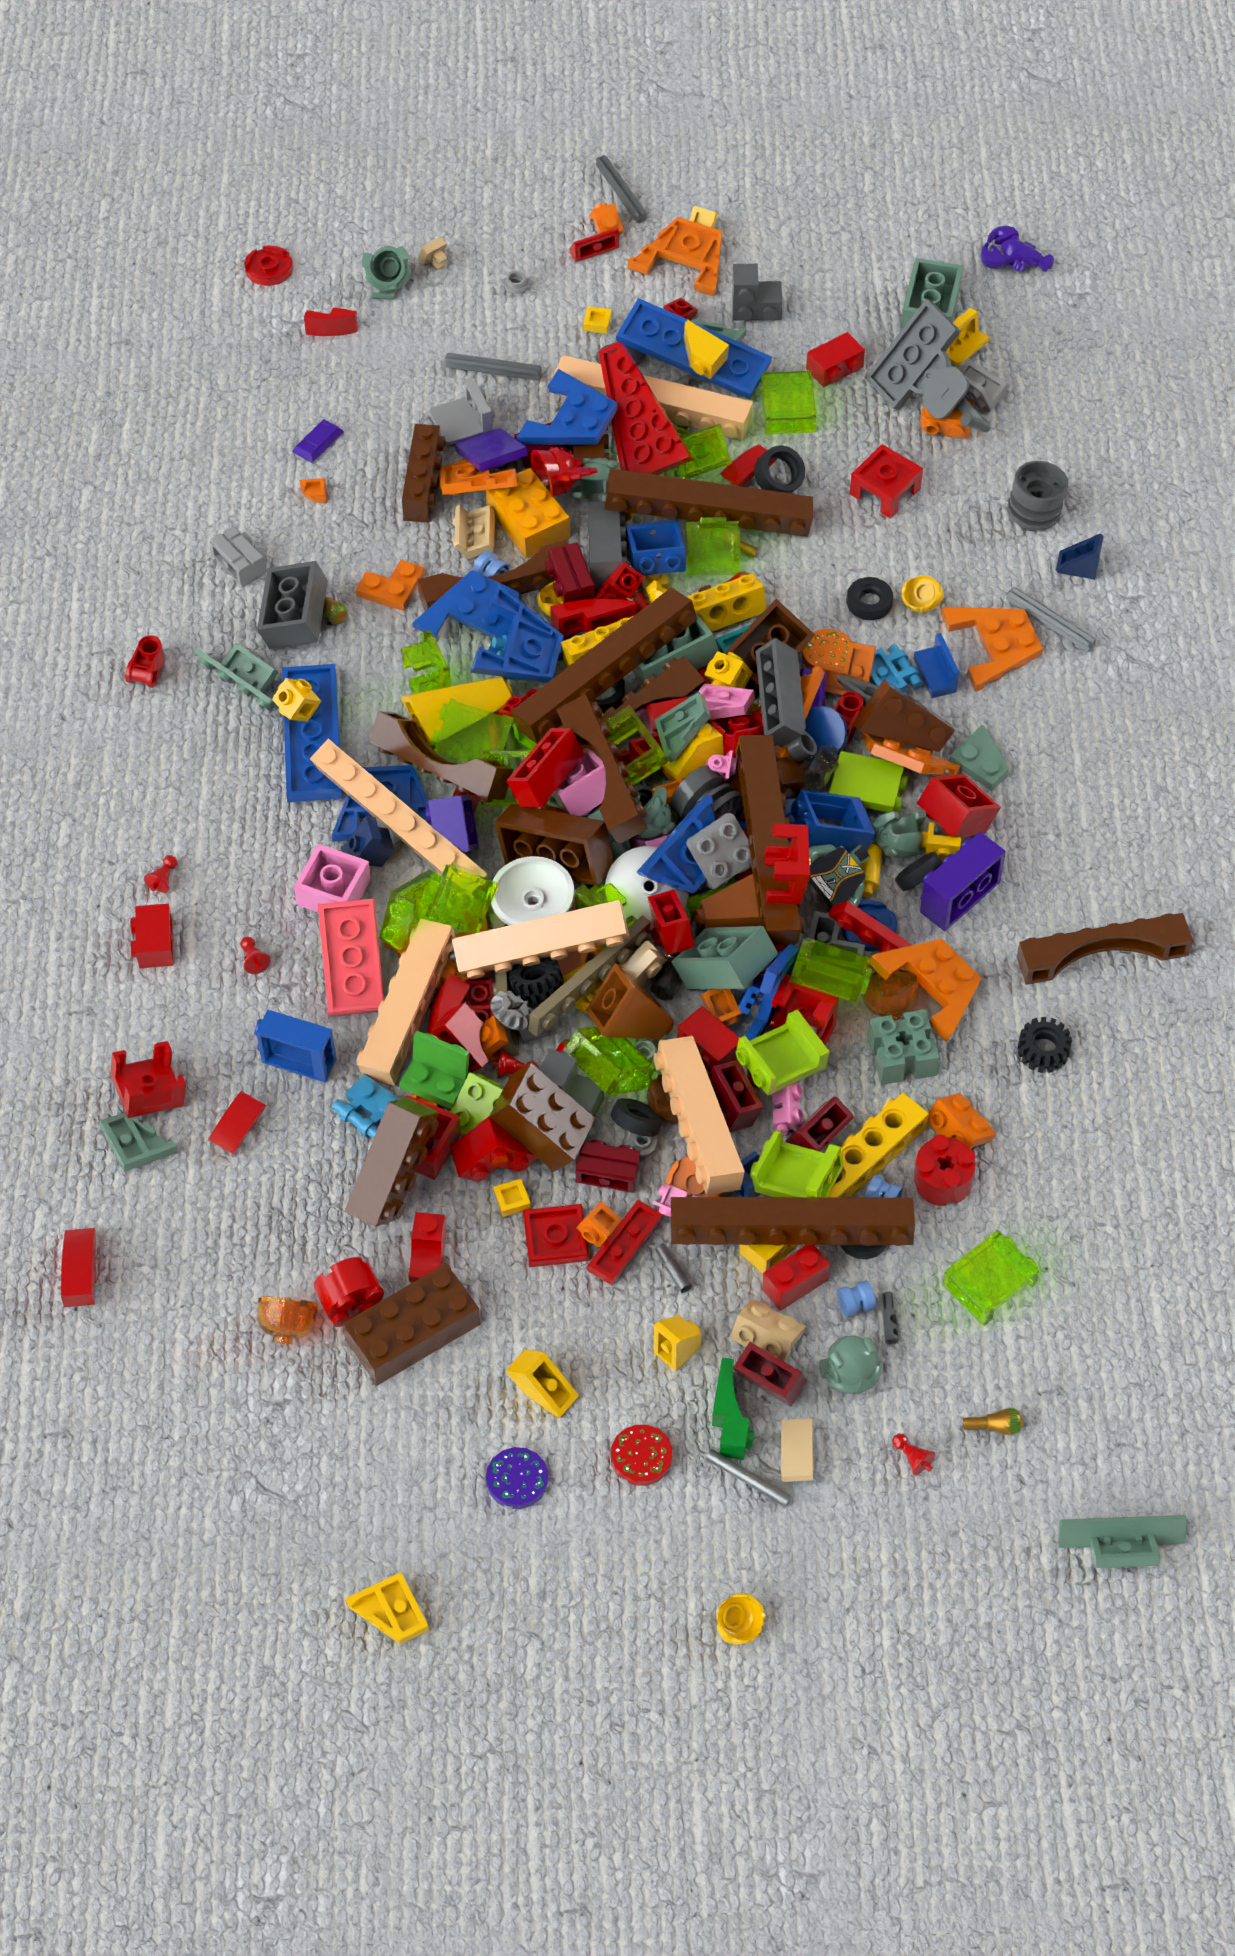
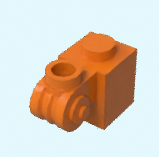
M967 399L972 405H974V399ZM925 407L922 408L920 426L927 434L935 435L939 432L944 433V436L969 439L970 427L961 425L960 420L963 413L957 407L944 419L935 418Z

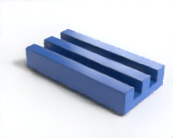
M758 974L753 979V984L744 989L738 1007L739 1011L747 1015L749 1014L751 1005L754 1004L756 995L759 994L763 975Z

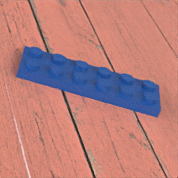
M637 299L616 335L617 342L620 341L626 346L744 398L751 399L772 362V356L696 324L729 344L728 358L711 379L704 375H699L690 367L685 347L684 326L687 319L642 299Z
M336 665L282 667L283 682L286 678L303 679L312 686L311 690L321 700V703L308 722L290 720L284 716L287 802L342 799V789L319 771L310 760L327 739L340 748Z

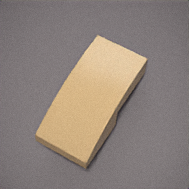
M813 1419L782 1420V1482L814 1480Z

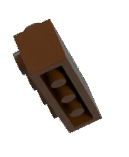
M414 425L402 495L404 521L429 523L431 509H435L436 494L434 490H438L439 485L437 471H441L442 455L440 453L441 451L444 452L445 436H441L440 425Z

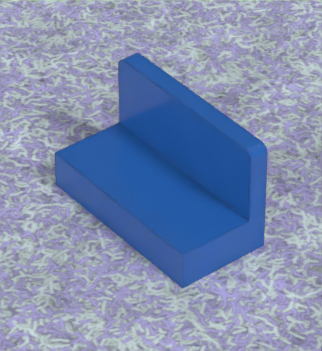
M936 634L934 647L915 651L913 657L931 698L957 692L959 670L942 634Z

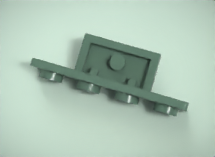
M238 643L234 644L221 664L195 647L193 652L200 656L198 662L210 670L213 666L218 668L219 672L217 675L229 683L234 679L239 683L236 687L249 697L252 693L257 695L256 702L269 710L271 706L277 710L279 709L277 704L264 694L279 673L273 667Z
M1185 1515L1062 1519L1059 1521L1058 1547H1090L1095 1568L1159 1566L1160 1554L1157 1544H1184L1187 1519Z

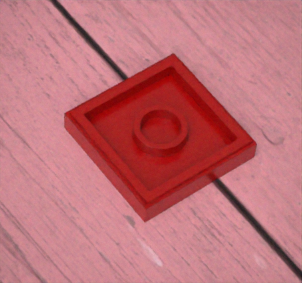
M582 1204L523 1210L529 1267L589 1261L587 1241L577 1229L578 1225L584 1220Z

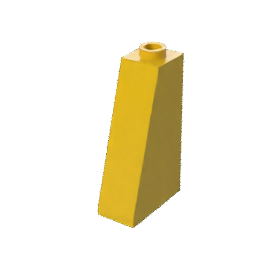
M492 677L407 694L400 698L429 746H433L500 709L512 697V689L505 679L503 680V677Z

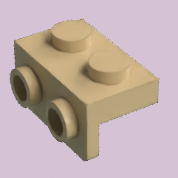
M462 505L456 506L455 517L453 518L455 526L453 544L455 549L460 551L467 560L479 556L485 551H494L495 510L491 505L468 513Z
M645 941L622 965V968L643 986L650 978L659 973L662 965L668 959L650 941Z
M752 1299L738 1314L730 1338L745 1347L750 1341L786 1362L791 1348L802 1337L806 1326L797 1322L793 1317L783 1315L770 1308L767 1304Z

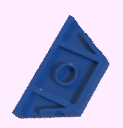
M710 795L704 796L637 870L636 873L638 875L688 894L696 892L706 878L687 847L686 842L691 836L715 821L711 807L713 799Z

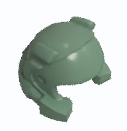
M385 246L376 250L374 254L363 253L362 268L365 269L366 280L376 289L386 293L398 291L408 281L411 273L408 262L410 258L406 249L403 246L398 248Z
M585 458L582 460L583 467L597 468L598 473L581 477V485L575 487L573 498H584L585 496L603 492L602 501H605L609 469L619 470L617 468L618 463L606 458Z
M664 786L654 790L653 797L644 806L648 815L644 818L648 829L637 835L641 838H656L662 834L669 833L675 826L671 821L670 807L666 804L667 790ZM640 795L635 797L636 802L640 800Z
M926 811L916 812L901 819L899 818V812L886 813L876 818L872 824L875 831L874 838L886 856L905 858L921 853V848L919 847L922 843L923 834L918 831V826L925 821Z
M844 1336L837 1339L831 1345L828 1358L819 1361V1370L822 1379L826 1378L829 1386L834 1390L842 1393L860 1394L873 1388V1385L878 1381L882 1373V1363L871 1338L864 1339L858 1336Z

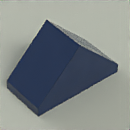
M1100 533L1060 550L1056 571L1061 574L1095 580L1104 536Z

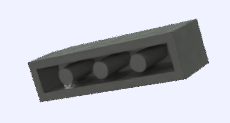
M774 638L755 651L764 735H773L774 744L782 748L786 746L790 756L795 761L802 763L817 753V746L811 735L805 732L806 725L798 653L795 649Z

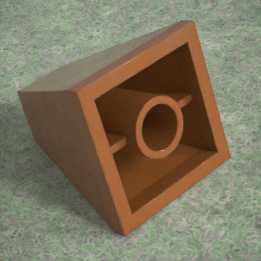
M753 874L702 900L700 908L695 909L697 926L701 925L703 930L714 927L760 926Z
M617 963L613 965L586 1009V1012L601 1034L606 1037L662 1039L664 1035L671 1032L674 1026V1020L668 1011Z

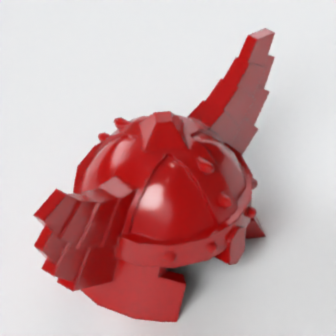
M551 447L547 451L532 450L531 453L532 470L546 488H549L550 482L552 498L560 494H567V491H570L577 479L598 473L597 468L581 467L582 461L572 455V451L566 452L563 448L559 450L557 447Z

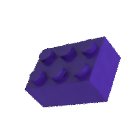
M981 831L975 837L966 839L960 850L954 855L949 854L937 870H931L922 881L923 891L920 897V913L945 932L1000 884L1006 851Z

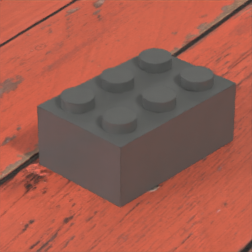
M316 561L267 569L257 631L269 649L318 642L328 580Z

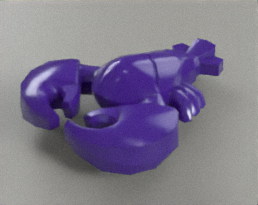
M999 226L989 233L987 242L983 245L980 255L982 264L993 269L1002 268L1010 264L1012 265V270L1025 271L1026 265L1040 266L1042 271L1047 272L1054 264L1053 255L1049 254L1044 257L1028 241L1021 242L1018 231L1011 226ZM995 239V244L1002 246L1003 255L994 245H992L991 251H989L988 242L991 243Z

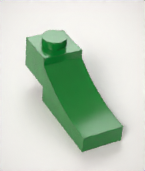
M722 1357L713 1407L712 1426L723 1428L720 1454L728 1458L744 1460L746 1449L752 1450L754 1431L749 1430L750 1419L743 1418L736 1401L733 1386L734 1359Z

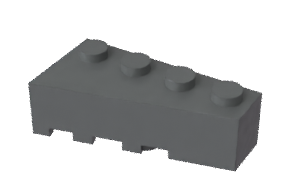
M605 501L588 502L590 575L595 585L594 595L622 562L627 564L625 513L604 509Z

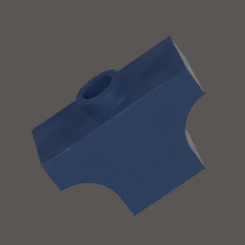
M366 816L341 849V852L369 861V866L383 867L395 851L389 829L378 827L376 817Z

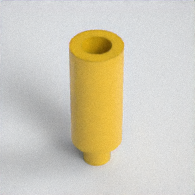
M875 844L869 845L867 852L870 858L861 864V869L866 874V878L863 880L865 888L862 895L865 898L872 897L873 891H876L879 886L883 850Z

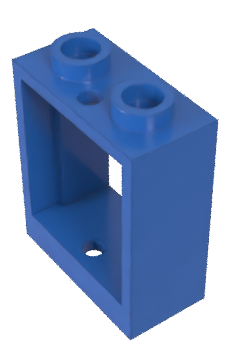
M677 520L626 525L627 550L633 569L643 576L686 571L685 545ZM655 530L656 532L655 534H650V531Z
M801 789L797 799L791 805V814L796 825H808L809 847L831 844L836 848L843 846L850 853L858 845H861L867 851L875 836V831L858 797ZM817 818L840 821L843 827L820 824Z
M267 1009L263 1019L257 1021L254 1030L258 1040L257 1049L260 1051L262 1063L326 1083L337 1060L332 1029Z

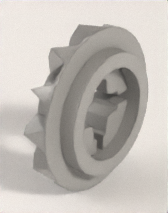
M510 990L506 993L499 991L492 998L491 1010L503 1025L514 1030H524L529 1027L530 1013L533 1010L528 1007V1001H523L520 995L515 996Z

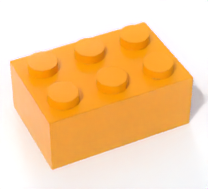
M531 468L517 473L518 486L486 490L487 506L491 505L495 510V520L526 559L535 555L542 546L570 538V517L555 498H552L550 492Z

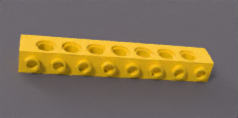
M753 573L688 596L693 602L695 612L711 632L757 616L766 610L764 585ZM632 617L623 618L613 624L598 627L593 631L562 641L561 646L565 668L569 667Z
M903 1092L896 1099H889L876 1117H869L856 1135L851 1134L843 1142L841 1151L844 1167L837 1178L839 1182L833 1185L828 1197H852L927 1128L929 1113ZM888 1125H896L898 1128H891ZM868 1143H876L878 1146H870ZM848 1161H856L859 1164L853 1165L848 1163ZM740 1245V1254L763 1273L781 1262L799 1245Z

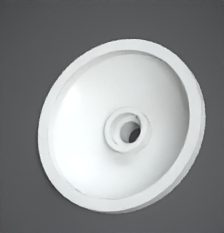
M643 846L633 848L619 856L608 871L605 881L607 903L620 900L623 905L626 923L629 927L643 915L651 921V931L654 925L647 897L675 889L636 873L657 847ZM645 882H652L654 889L646 891L644 889ZM675 889L683 908H685L689 894Z
M537 856L519 858L506 864L495 875L490 886L492 909L498 918L509 926L569 912L575 894L574 884L568 871L551 859Z

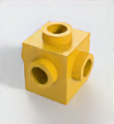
M717 651L714 658L708 663L704 675L713 685L744 689L753 672L738 655L728 652L726 655Z
M286 678L272 698L282 715L290 720L303 722L309 721L321 703L318 696L311 690L312 686L303 679Z

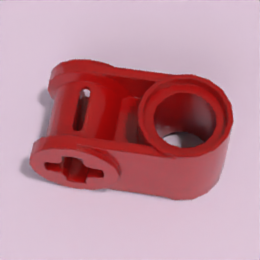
M148 635L140 639L133 657L126 668V682L133 683L136 681L147 684L150 688L155 687L160 671L165 663L162 643L158 637Z
M853 691L842 694L834 707V710L842 714L847 722L848 740L846 745L851 742L857 728L853 722L862 711L864 703L863 697Z

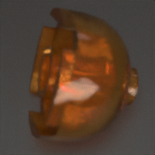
M899 970L887 980H884L878 972H874L864 977L861 981L863 1001L869 1011L879 1017L892 1015L894 1021L898 1020L903 1013L909 1012L914 1008L918 999L919 985L917 976L910 971Z
M261 1296L258 1299L257 1320L263 1332L274 1337V1343L292 1345L293 1339L304 1338L314 1327L319 1304L306 1300L294 1301L286 1297Z

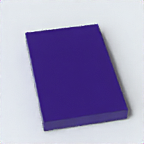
M500 427L454 443L456 452L481 472L527 457L528 455L526 447Z

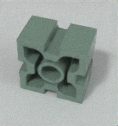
M926 1009L903 1013L902 1020L894 1021L892 1015L869 1019L867 1038L872 1056H876L875 1066L881 1085L903 1082L904 1075L912 1073L914 1079L937 1076L940 1056L935 1039H930L931 1026Z

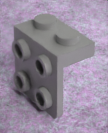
M969 359L960 369L969 381V388L965 395L974 399L976 407L980 409L985 407L992 411L1009 388L1008 384Z
M474 377L464 380L465 398L441 404L429 410L434 425H440L441 436H445V445H453L456 442L493 430L492 418L495 417L493 406L491 403L486 402L485 391L482 386H478Z
M731 813L724 814L691 836L686 842L687 847L706 878L701 885L702 887L718 889L724 886L728 879L736 874L743 873L751 866L748 839L735 816Z

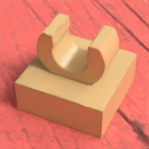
M442 236L421 247L418 259L423 266L430 262L436 270L445 266L444 261L447 260L444 251L447 243Z

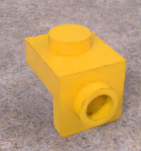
M929 822L928 832L922 831L921 848H926L925 855L935 851L943 862L949 854L954 855L960 850L961 838L933 835L935 822Z

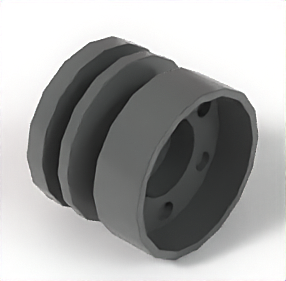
M1036 460L1026 462L1020 466L1015 473L1012 491L1010 492L1007 504V511L1011 519L1019 526L1029 530L1039 531L1049 529L1055 525L1060 518L1063 501L1068 490V478L1065 472L1057 465L1047 461Z
M708 765L701 766L691 772L679 784L670 800L671 809L682 819L706 795H710L713 799L711 807L715 820L726 813H731L736 818L743 807L742 794L735 791L732 785L724 784V778L718 772L711 770Z

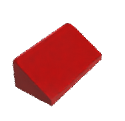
M615 228L573 242L569 248V253L574 261L578 262L619 248V229Z

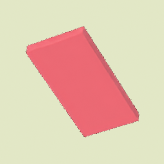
M364 899L318 904L328 1016L378 1012L379 1005L384 1000L375 900Z

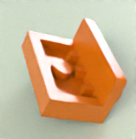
M961 1093L938 1098L928 1112V1124L938 1135L957 1139L966 1144L970 1149L991 1142L997 1134L989 1126L988 1121L979 1115L970 1105L969 1100L962 1096Z

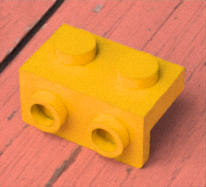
M969 308L953 321L961 330V333L949 346L946 353L951 363L956 366H960L989 342V336L979 331L978 311Z

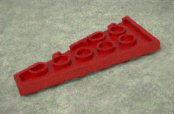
M619 341L599 350L606 395L617 402L618 407L611 422L620 469L660 475L694 460L626 346Z

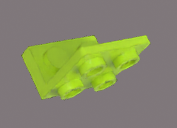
M469 1072L450 1111L460 1116L461 1134L466 1135L491 1114L505 1086L482 1074Z

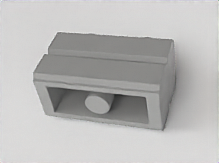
M232 526L225 530L223 534L220 533L211 538L212 556L240 586L244 587L253 582V579H258L266 574L265 562L267 557L260 547L256 549L252 545L251 538L246 532L241 533L236 527Z

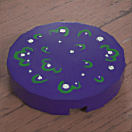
M520 1447L502 1450L492 1458L487 1467L486 1485L489 1494L502 1506L506 1505L512 1507V1509H523L534 1505L545 1493L548 1484V1470L544 1460L536 1452Z

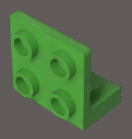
M416 1031L413 1036V1060L400 1081V1089L452 1109L468 1077L469 1052L459 1045H451L441 1041L432 1034Z

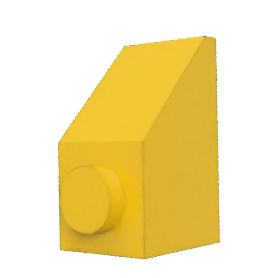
M689 320L685 322L684 342L689 365L697 374L711 379L727 360L729 344Z
M709 723L704 724L676 760L671 763L666 759L663 763V768L677 781L686 778L697 768L706 765L707 760L711 756L724 754L723 735Z
M680 1315L660 1320L654 1324V1353L674 1371H677L701 1348V1331L692 1321H686Z
M524 1349L506 1370L507 1374L524 1394L556 1417L560 1418L579 1396L545 1352Z

